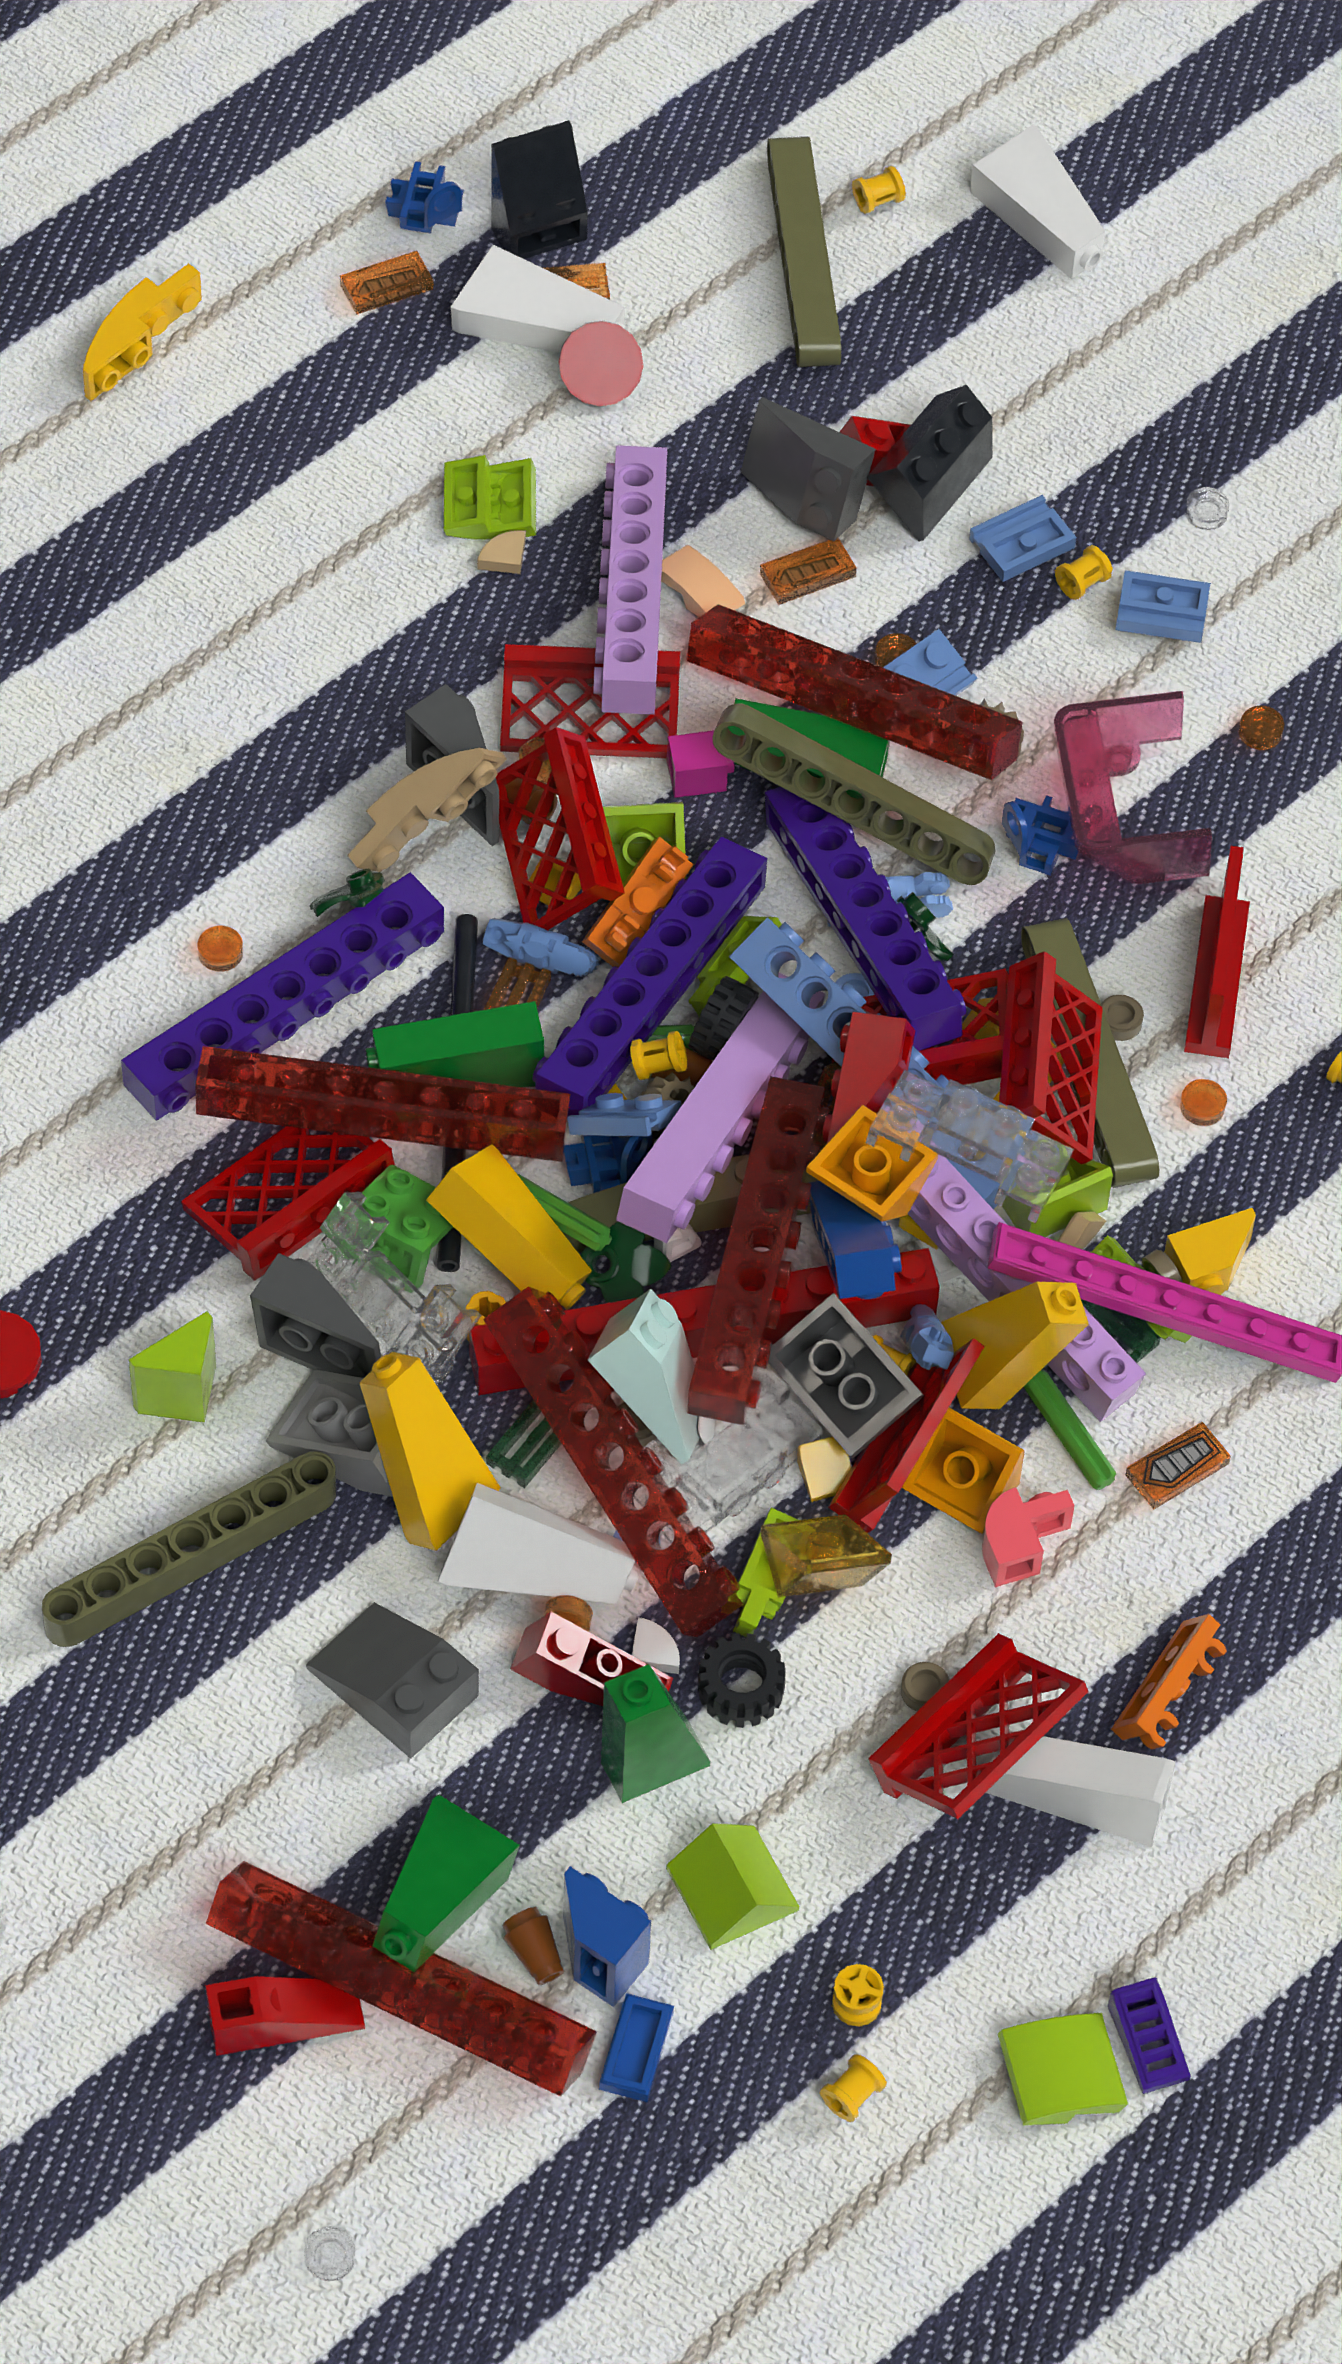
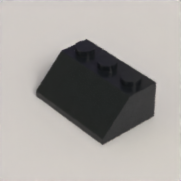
M967 385L938 394L867 476L868 480L918 542L923 541L993 458V422L991 414Z

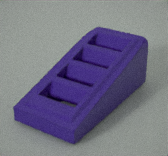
M1150 1978L1112 1990L1107 2006L1142 2093L1146 2094L1189 2081L1191 2075L1157 1978ZM1148 2005L1147 2007H1143V2008H1140V2009H1137V2010H1133V2011H1130V2012L1128 2011V2010H1132V2009H1135V2008H1138V2007H1142V2006ZM1152 2020L1156 2023V2026L1135 2032V2025ZM1163 2040V2046L1141 2051L1140 2046ZM1170 2058L1172 2065L1148 2072L1147 2064Z

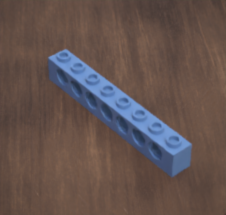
M767 917L729 957L842 1067L844 1053L840 1050L841 1030L845 1024L851 1022L852 1012L866 1013L861 1007L867 1001L848 982L840 988L830 978L835 970L817 952L809 958L799 948L804 940L786 922L778 928ZM797 961L796 970L791 976L779 978V969L785 962ZM819 991H828L826 1003L820 1008L811 1009L809 1006L811 997ZM912 1046L907 1076L887 1100L883 1108H887L894 1102L981 1197L995 1209L1029 1174L1020 1163L1026 1155L1006 1136L998 1142L988 1132L994 1124L974 1105L966 1111L956 1101L962 1093L942 1074L936 1080L924 1070L930 1062ZM921 1082L923 1090L920 1096L915 1100L905 1101L903 1094L906 1087L911 1083ZM945 1113H953L955 1120L952 1127L944 1132L935 1131L937 1119ZM977 1144H985L987 1146L985 1157L977 1163H968L967 1153L970 1148Z

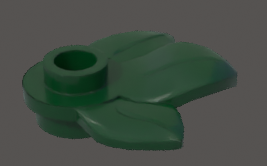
M369 868L359 870L346 878L347 884L318 897L309 907L311 910H314L316 917L320 916L331 906L342 901H348L353 907H364L382 893L384 889L382 884L385 882L383 874L380 872L372 873Z
M913 891L905 899L900 896L896 901L904 905L913 930L916 931L920 928V932L926 940L928 950L940 961L946 962L952 958L954 953L946 947L928 926L936 917Z
M617 1222L610 1227L612 1240L609 1245H605L602 1251H594L587 1246L580 1255L592 1270L585 1281L594 1287L600 1288L607 1303L639 1298L645 1293L644 1287L660 1281L672 1267L670 1260L664 1253L652 1246L643 1244L645 1233L621 1222ZM601 1257H608L610 1260V1268L605 1273H598L596 1270V1262Z

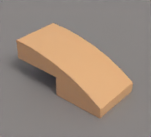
M686 545L662 560L661 582L682 594L686 609L709 624L715 623L745 604L743 595L712 562L691 546Z

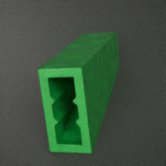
M735 699L734 704L742 703L748 705L881 777L884 776L889 755L891 728ZM728 726L729 731L738 736L745 735L739 727ZM767 748L768 751L774 756H785L783 752L777 748ZM813 768L806 769L811 776L816 778L824 777L819 770ZM846 790L847 794L852 798H863L862 794L858 791Z
M536 1001L372 1029L373 1047L365 1048L369 1074L379 1075L382 1091L536 1087V1082L532 1079L538 1062L545 1057L544 1037Z
M650 1664L604 1683L601 1764L622 1803L710 1766L711 1761L690 1722Z
M438 1794L432 1800L385 1907L373 1947L412 1972H415L509 1879L520 1845Z

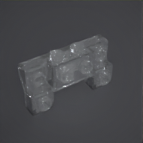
M906 1070L903 1071L892 1093H889L870 1127L865 1142L874 1147L879 1136L903 1146L900 1159L908 1162L921 1139L922 1144L939 1155L1000 1183L993 1203L1002 1207L1007 1196L1032 1207L1027 1220L1034 1223L1037 1222L1052 1192L1062 1178L1074 1149L1032 1130L1035 1119L1023 1114L1016 1107L1006 1106L981 1094L971 1086H964L951 1079L946 1088H942Z
M344 1192L320 1226L325 1235L307 1261L324 1275L378 1340L381 1355L385 1356L391 1352L420 1358L435 1384L440 1386L453 1369L454 1360L461 1344L482 1315L476 1309L463 1310L452 1299L457 1290L451 1284L435 1285L427 1297H425L381 1251H370L390 1222L384 1216L372 1217L362 1207L366 1197L361 1192Z
M757 1358L723 1384L722 1399L740 1415L739 1418L694 1452L689 1460L682 1465L678 1464L652 1440L618 1467L617 1482L651 1516L664 1537L682 1553L727 1516L735 1517L739 1515L749 1505L752 1496L764 1487L770 1489L779 1483L784 1477L786 1469L797 1461L798 1446L820 1440L822 1428L789 1398L790 1387Z

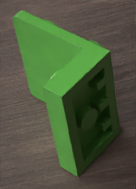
M389 1165L344 1209L335 1252L414 1293L423 1284L431 1249L453 1226L426 1201L436 1188L435 1186L395 1165Z

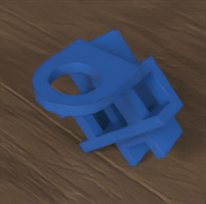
M415 161L409 181L391 179L390 184L393 194L392 197H386L385 203L388 216L400 219V229L431 233L432 227L435 224L455 227L458 214L462 211L464 190L455 182H445V166L439 165L437 174L421 171V162ZM419 185L428 186V187H433V188H432V189L422 188V187H419Z
M1046 795L1042 806L1019 798L1005 803L1001 824L1006 831V837L1010 838L1020 856V866L1051 876L1059 855L1076 859L1091 822L1075 817L1078 805L1071 803L1068 811L1064 812L1051 807L1053 797ZM1047 823L1059 827L1061 830L1058 833L1043 827ZM1032 852L1047 857L1046 861L1032 858Z
M652 1132L650 1136L619 1138V1136L581 1135L582 1143L563 1145L571 1186L591 1184L592 1192L596 1193L628 1182L653 1147ZM609 1142V1144H606V1145H599V1146H593V1145H592V1144H599V1143Z

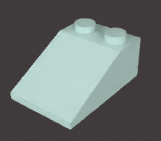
M649 1289L609 1319L588 1361L682 1465L689 1460L700 1438L698 1434L701 1388L682 1323L678 1320L676 1311L669 1302L660 1299L652 1289Z

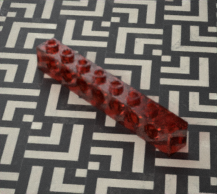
M719 604L691 623L687 662L989 780L994 779L1017 760L1023 722Z
M206 1046L202 1047L195 1084L196 1115L481 1151L493 1144L504 1155L563 1162L568 1128L567 1117L569 1116L571 1094Z
M770 1076L689 1387L687 1414L744 1425L747 1409L757 1408L762 1381L755 1380L758 1368H767L772 1347V1341L765 1340L768 1328L777 1329L782 1301L775 1299L778 1288L787 1289L792 1262L785 1260L788 1249L796 1250L800 1238L802 1223L795 1221L798 1210L806 1211L809 1203L812 1184L805 1183L807 1176L806 1168L821 1151V1145L815 1144L817 1133L823 1134L825 1118L831 1112V1107L823 1105L825 1087ZM792 1131V1132H796V1133H798V1134H797V1135H788V1134H786V1133H784V1132ZM775 1170H786L788 1173L781 1174L775 1172ZM774 1208V1209H777V1210H779V1211H778V1212H767V1211H765L764 1209ZM764 1247L769 1249V1251L761 1252L754 1248ZM753 1286L760 1290L748 1291L744 1287ZM745 1326L748 1327L749 1330L739 1331L734 1329L733 1327ZM736 1366L740 1369L737 1371H728L723 1369V1367Z
M528 1286L483 1320L681 1633L698 1638L743 1606L742 1601L736 1594L740 1590L739 1583L724 1565L719 1567L710 1552L715 1547L707 1533L700 1526L694 1528L685 1514L689 1510L688 1503L674 1486L669 1488L660 1473L664 1471V1466L651 1448L646 1447L644 1449L635 1435L639 1432V1427L626 1409L621 1408L619 1410L610 1396L614 1393V1389L597 1370L594 1371L585 1357L590 1353L586 1343L576 1331L572 1330L569 1332L560 1318L565 1315V1312L559 1301L549 1291L544 1293ZM547 1330L549 1334L548 1346L544 1351L537 1353L535 1349L536 1337L542 1331ZM571 1369L574 1374L573 1384L567 1391L562 1392L559 1385L560 1377L566 1370ZM596 1407L599 1414L598 1423L592 1430L587 1431L584 1425L585 1415L590 1409ZM620 1446L624 1453V1459L619 1468L612 1470L609 1465V1456L615 1448ZM646 1486L649 1492L648 1502L642 1509L637 1510L634 1505V1495L640 1487ZM671 1525L674 1531V1540L668 1548L663 1550L659 1544V1534L664 1527ZM695 1564L699 1570V1580L693 1588L687 1589L684 1583V1574L690 1566Z
M246 1861L241 1862L219 1882L206 1921L207 1925L560 2097L582 2074L597 2031L436 1953H433L415 1972H412L373 1947L379 1928L378 1925Z

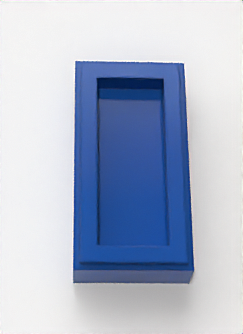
M626 1993L600 2078L599 2090L648 2103L674 2015L673 2005Z

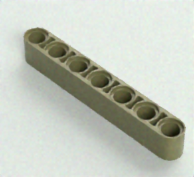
M809 136L770 138L767 140L768 171L797 366L801 368L840 365V331L811 140Z
M742 703L733 704L723 711L712 738L716 750L726 758L960 883L976 885L987 877L996 849L994 841L985 832ZM728 726L739 727L745 735L738 736L729 731ZM767 748H777L781 750L785 756H774L768 751ZM813 768L819 770L824 777H813L806 769ZM846 790L858 791L862 794L863 798H852L847 794ZM885 812H897L903 819H892ZM924 833H936L942 840H931ZM964 854H975L978 857H980L982 861H970L964 856Z
M1067 918L1022 927L1021 943L1026 959L1043 951L1047 952L1056 959L1057 975L1102 1006L1072 925ZM1054 997L1053 1004L1055 1009H1058L1059 1006ZM1075 1008L1085 1029L1086 1015ZM1102 1010L1094 1145L1101 1163L1111 1167L1113 1173L1111 1187L1116 1188L1157 1179L1160 1169L1154 1143L1104 1010ZM1062 1013L1059 1014L1068 1038H1073ZM1074 1043L1072 1044L1073 1049L1082 1066L1083 1059L1080 1055V1052L1076 1044ZM1072 1081V1082H1071V1083H1072V1086H1073V1088H1074L1075 1094H1076L1077 1099H1078V1102H1079V1104H1080L1079 1094H1078V1092H1077V1090H1076V1088H1075V1085H1074V1083H1073V1081Z
M311 1451L302 1454L53 1588L42 1600L43 1623L47 1638L59 1647L77 1645L326 1510L336 1499V1468L333 1460L321 1452ZM310 1479H320L324 1481L317 1485H310L306 1483V1481ZM270 1501H279L283 1503L277 1507H268L264 1505ZM229 1523L242 1525L234 1530L223 1528V1526ZM189 1545L200 1547V1549L194 1552L181 1550ZM146 1568H155L158 1570L156 1573L151 1575H144L142 1573H139L140 1571ZM106 1590L117 1592L114 1596L108 1598L98 1596L100 1592ZM63 1613H70L75 1615L74 1617L68 1620L55 1619L58 1615Z

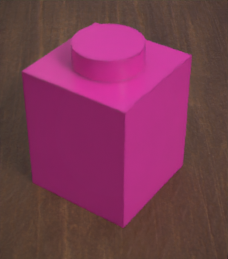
M714 731L668 736L667 766L674 798L727 791V774L734 773V761L726 758L716 750L712 738Z

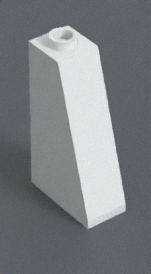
M1031 125L973 164L970 193L1069 278L1073 279L1083 271L1092 270L1099 264L1103 257L1105 230L1035 125Z
M492 245L451 305L452 330L460 334L561 353L562 345L571 332L585 323L606 321L619 324L628 331V326L625 325V307L495 245Z
M477 1483L442 1567L438 1582L447 1586L617 1604L623 1589L632 1592L642 1565L635 1563L638 1549L635 1545Z
M1043 1736L985 1793L1152 1847L1166 1808L1176 1761ZM1000 1751L984 1754L981 1764L992 1762L1000 1754Z

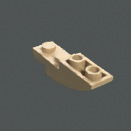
M475 748L439 758L417 769L386 791L366 810L376 824L347 856L360 869L369 868L371 871L381 872L389 868L397 861L400 855L399 851L410 839L419 836L427 828L429 819L449 822L460 816L468 807L470 798L480 788L487 786L495 779L498 773L497 769L507 758L502 752Z

